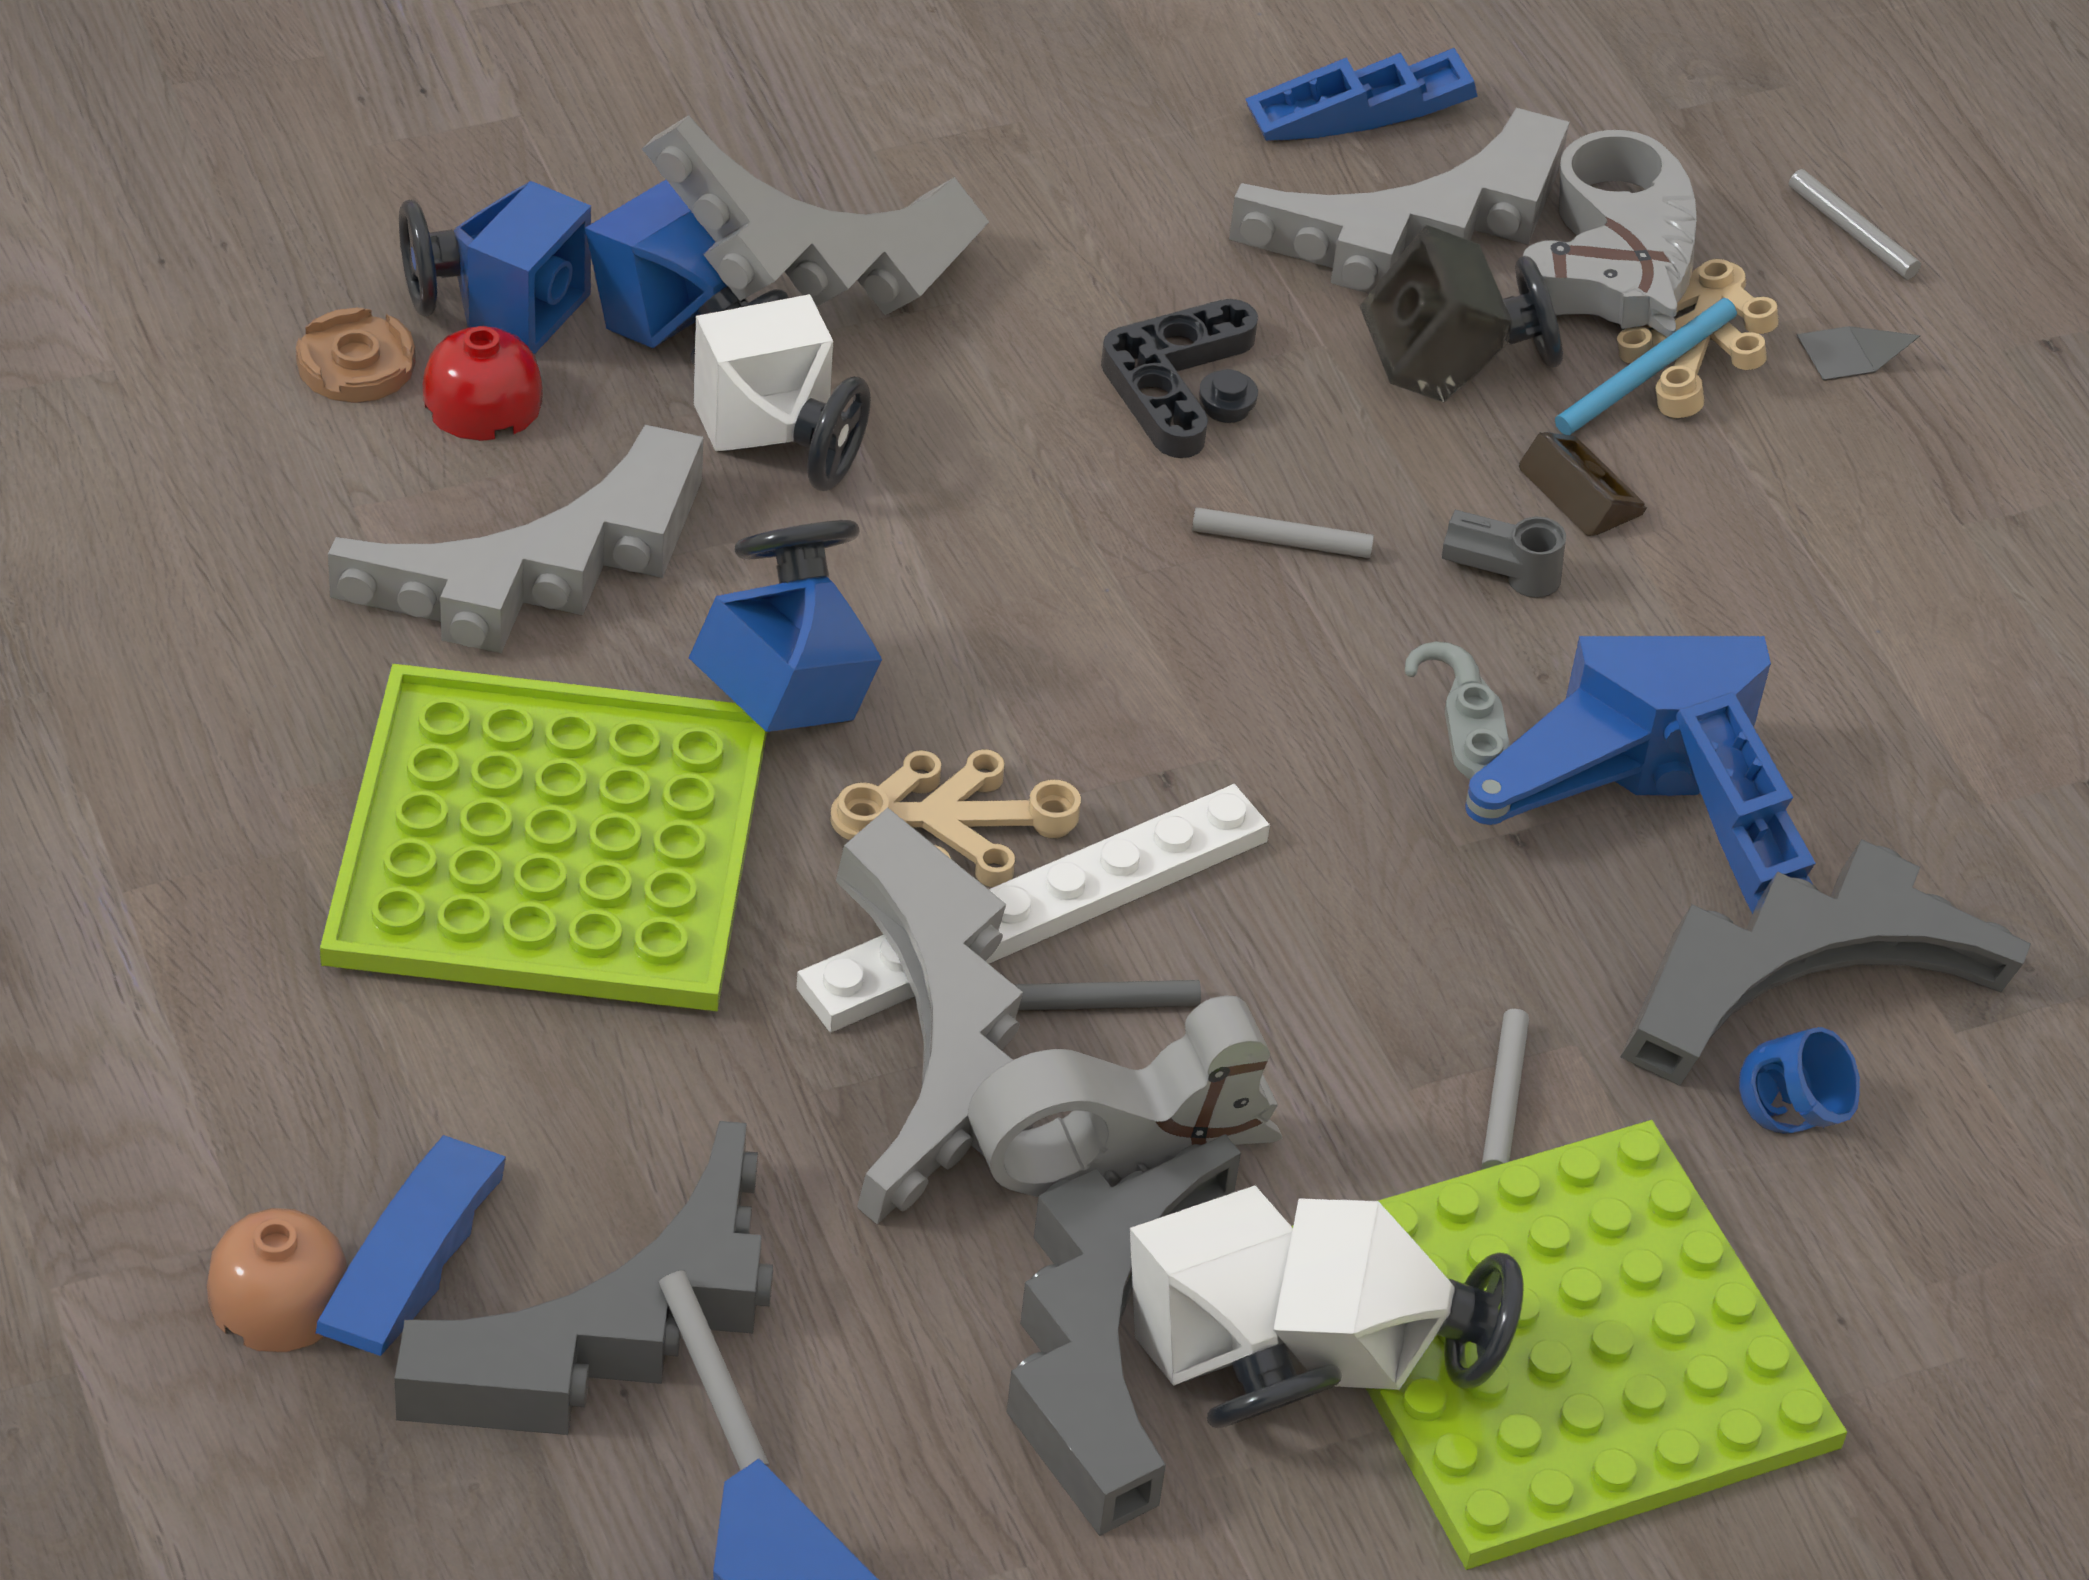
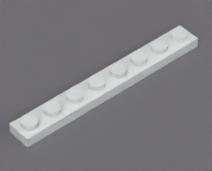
M1232 784L988 889L1006 903V907L999 928V932L1003 934L1002 941L986 962L990 964L1264 844L1268 841L1270 824L1239 788ZM884 935L797 972V990L830 1033L914 997L898 955Z

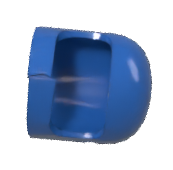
M1817 1027L1769 1040L1758 1045L1743 1062L1739 1075V1092L1748 1114L1762 1128L1787 1134L1807 1130L1815 1126L1824 1128L1850 1120L1858 1109L1860 1076L1855 1058L1846 1042L1834 1031ZM1779 1092L1783 1102L1792 1104L1795 1111L1800 1112L1799 1114L1805 1119L1802 1124L1797 1126L1777 1122L1770 1117L1777 1116L1778 1114L1781 1115L1788 1111L1785 1106L1776 1108L1771 1105Z

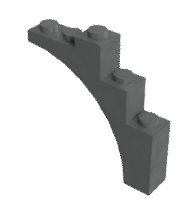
M1861 839L1841 869L1831 896L1818 891L1813 884L1806 880L1790 878L1777 871L1758 900L1747 929L1735 925L1724 914L1716 911H1706L1692 904L1673 933L1620 1057L1680 1086L1698 1060L1708 1040L1732 1014L1769 989L1809 973L1846 966L1906 965L1956 975L2002 992L2023 965L2031 943L2012 935L2002 925L1985 922L1953 907L1943 897L1926 894L1913 888L1920 870L1919 866L1902 859L1897 852L1890 848L1875 846Z
M719 1121L709 1163L687 1204L656 1240L616 1271L570 1295L517 1312L465 1320H405L394 1378L396 1420L568 1435L572 1407L585 1408L589 1378L662 1384L665 1356L678 1357L681 1333L659 1285V1281L663 1277L680 1270L685 1271L710 1330L753 1334L756 1306L770 1307L773 1264L760 1263L762 1235L750 1234L752 1207L740 1206L742 1192L755 1193L758 1167V1152L746 1151L747 1123Z
M1226 1134L1203 1145L1194 1144L1180 1151L1174 1159L1146 1172H1133L1124 1177L1114 1187H1111L1100 1172L1094 1169L1073 1180H1060L1049 1187L1045 1193L1038 1196L1034 1239L1054 1264L1042 1268L1030 1280L1025 1281L1020 1324L1042 1352L1028 1356L1017 1368L1011 1370L1006 1412L1099 1536L1159 1506L1166 1467L1165 1462L1138 1420L1123 1378L1118 1327L1133 1291L1130 1228L1234 1193L1241 1152Z

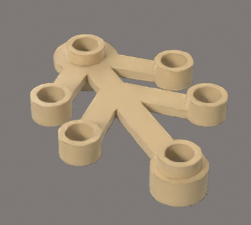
M1713 259L1703 263L1692 272L1689 286L1677 303V311L1696 304L1693 311L1675 319L1676 331L1722 298H1727L1736 307L1737 314L1743 318L1744 327L1749 332L1741 333L1728 322L1677 358L1674 366L1662 372L1660 379L1656 383L1657 403L1660 412L1668 417L1685 418L1696 414L1702 409L1704 394L1702 380L1698 376V372L1710 338L1731 356L1733 365L1739 369H1756L1766 362L1765 339L1760 334L1771 332L1778 326L1777 303L1768 297L1754 298L1744 290L1746 277L1744 270L1739 265L1723 259ZM1647 324L1626 328L1617 336L1619 356L1624 362L1632 363L1667 337L1655 329L1649 331L1647 328L1652 327Z
M920 750L908 754L904 759L903 766L879 786L870 783H855L844 788L832 804L831 824L839 835L851 840L886 808H889L912 828H924L976 864L975 875L978 881L988 887H995L1013 879L1015 855L1008 847L991 843L969 827L1034 826L1035 830L1044 837L1061 838L1067 835L1079 821L1081 796L1073 785L1065 781L1046 780L1033 788L1030 793V800L965 801L976 791L992 792L1002 785L1005 765L1003 758L992 750H977L969 755L966 766L937 788L940 784L941 761L934 753ZM980 769H987V770H990V771H992V772L984 773V772H980V771H978V770H980ZM917 770H924V771H927V772H929V773L921 774V773H917V772H915V771H917ZM911 792H932L921 802H901ZM934 845L951 859L949 853L944 848ZM988 864H1000L1002 867L995 868L988 866Z

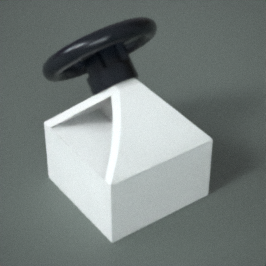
M810 294L696 316L694 406L715 451L794 441L798 445L809 448L807 471L811 485L818 491H828L844 478L858 453L869 419L871 395L866 381L860 377L853 376L840 383L830 396L833 339ZM853 397V403L846 412H843L845 406Z
M1256 1186L1130 1228L1136 1340L1173 1386L1230 1365L1233 1366L1238 1382L1243 1384L1246 1392L1245 1395L1209 1410L1207 1422L1211 1427L1217 1429L1256 1417L1330 1389L1339 1384L1342 1378L1340 1369L1334 1365L1323 1366L1297 1375L1286 1344L1273 1330L1293 1228Z
M1299 1199L1273 1330L1308 1371L1327 1365L1337 1366L1342 1373L1341 1381L1336 1385L1337 1387L1400 1390L1437 1334L1445 1337L1444 1360L1450 1380L1459 1388L1473 1389L1485 1383L1495 1373L1513 1341L1523 1305L1524 1283L1522 1270L1513 1256L1498 1252L1484 1258L1472 1270L1464 1283L1453 1279L1448 1280L1379 1201ZM1468 1342L1476 1344L1478 1356L1476 1362L1470 1367H1467L1465 1359L1466 1343Z

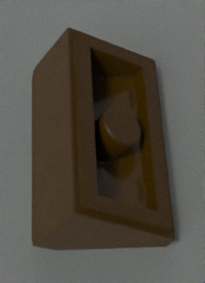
M1539 432L1519 463L1520 470L1588 536L1599 535L1642 516L1647 509L1645 503L1576 436Z

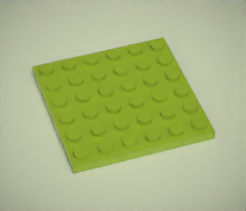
M392 663L320 945L321 966L718 1011L767 732L741 707L732 702Z
M1653 1120L1378 1200L1448 1280L1453 1279L1464 1283L1472 1270L1484 1258L1498 1252L1513 1256L1522 1270L1524 1296L1518 1327L1505 1358L1495 1373L1485 1383L1473 1389H1462L1454 1385L1445 1367V1337L1436 1334L1400 1390L1366 1388L1466 1570L1843 1447L1847 1430ZM1471 1342L1466 1343L1465 1349L1467 1367L1473 1365L1478 1359L1476 1344Z

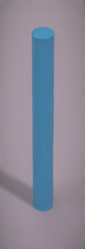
M1722 298L1555 417V424L1559 431L1564 435H1571L1737 316L1734 304L1729 299Z

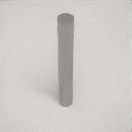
M1799 169L1792 175L1789 187L1906 280L1911 279L1917 274L1921 267V262L1826 186L1804 169Z
M1198 507L1195 508L1192 531L1363 558L1371 557L1374 538L1372 534Z
M1509 1009L1503 1014L1481 1166L1482 1170L1510 1162L1529 1025V1015L1521 1009Z
M676 1271L663 1277L659 1281V1285L740 1470L757 1459H760L768 1467L769 1462L685 1271Z

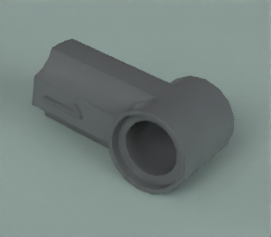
M1455 509L1449 521L1443 543L1442 559L1508 576L1510 586L1516 592L1528 597H1544L1556 592L1561 585L1566 533L1558 522L1547 517H1529L1514 525Z

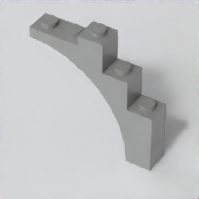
M1516 108L1502 132L1479 154L1446 173L1416 184L1373 193L1338 195L1295 193L1241 183L1234 198L1229 240L1333 268L1332 284L1385 298L1403 257L1457 271L1474 230L1528 245L1560 169L1561 157L1564 152L1570 122Z
M689 115L654 136L642 148L657 167L659 173L669 182L692 211L697 221L704 226L715 240V243L703 255L740 301L775 282L785 272L802 295H811L816 307L848 290L858 281L883 314L887 315L919 298L989 223L988 219L955 177L920 196L909 206L901 210L867 215L829 211L793 199L755 178L721 151Z
M644 425L627 456L598 485L557 511L526 525L488 536L435 544H383L336 537L328 552L330 598L440 621L442 641L502 653L523 603L583 615L604 565L663 578L702 482L703 437Z
M886 808L844 845L836 882L872 917L898 955L916 998L924 1041L920 1096L896 1140L866 1173L857 1208L876 1224L881 1222L895 1207L902 1212L910 1208L926 1189L929 1181L927 1178L940 1165L947 1170L952 1168L966 1154L970 1146H973L984 1156L968 1118L969 1103L977 1088L988 1076L1003 1065L1013 1061L1002 1050L1013 1039L1020 1027L1016 1016L1023 996V992L986 962L1002 941L1003 934L999 932L1006 903L889 808ZM1031 1124L1024 1130H1030L1033 1124Z

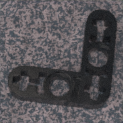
M1223 299L1111 330L1104 337L1101 360L1103 372L1154 446L1161 453L1175 458H1188L1199 454L1205 445L1208 417L1177 372L1249 351L1255 343L1258 314L1250 304L1244 301ZM1180 336L1186 337L1194 343L1182 346L1172 344L1166 339ZM1137 358H1138V360H1137V368H1135V360H1134V359H1137ZM1156 387L1165 390L1168 394L1162 397L1147 396L1140 389ZM1174 415V417H1173V423H1174V425L1171 426V418H1172V416Z

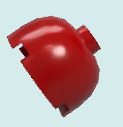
M478 326L465 328L450 334L435 347L428 359L423 378L425 409L427 407L432 412V421L439 429L458 438L479 441L495 439V430L506 429L513 426V435L521 432L538 417L543 402L542 380L536 357L518 336L499 328Z

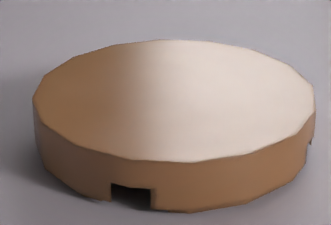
M356 307L334 310L315 318L305 327L306 334L301 339H298L296 344V363L300 378L312 391L337 401L352 403L373 401L397 392L411 378L416 363L415 345L411 332L398 319L386 314V320L372 316V310Z

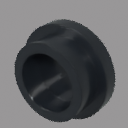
M1232 369L1215 371L1208 374L1201 381L1199 390L1200 401L1206 414L1216 421L1223 423L1239 422L1248 416L1257 403V385L1250 377Z

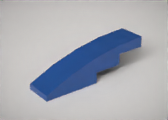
M1452 48L1408 66L1400 52L1356 71L1353 70L1346 57L1245 98L1265 140L1272 141L1321 138L1371 130L1425 116L1478 97L1475 81L1456 49Z
M1734 691L1680 709L1676 714V719L1696 782L1718 840L1752 914L1758 900L1777 871L1790 878L1803 879L1813 884L1808 874L1816 862L1786 811L1794 797Z
M443 1135L410 1174L353 1258L317 1321L316 1334L382 1356L402 1333L404 1321L413 1320L439 1290L443 1265L470 1236L475 1210L503 1178L506 1156Z

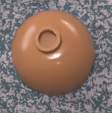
M270 1208L247 1215L232 1225L212 1251L207 1294L208 1304L216 1325L225 1334L226 1326L232 1333L242 1336L244 1346L257 1351L288 1352L313 1345L325 1337L316 1334L317 1321L348 1268L339 1240L318 1219L295 1209Z

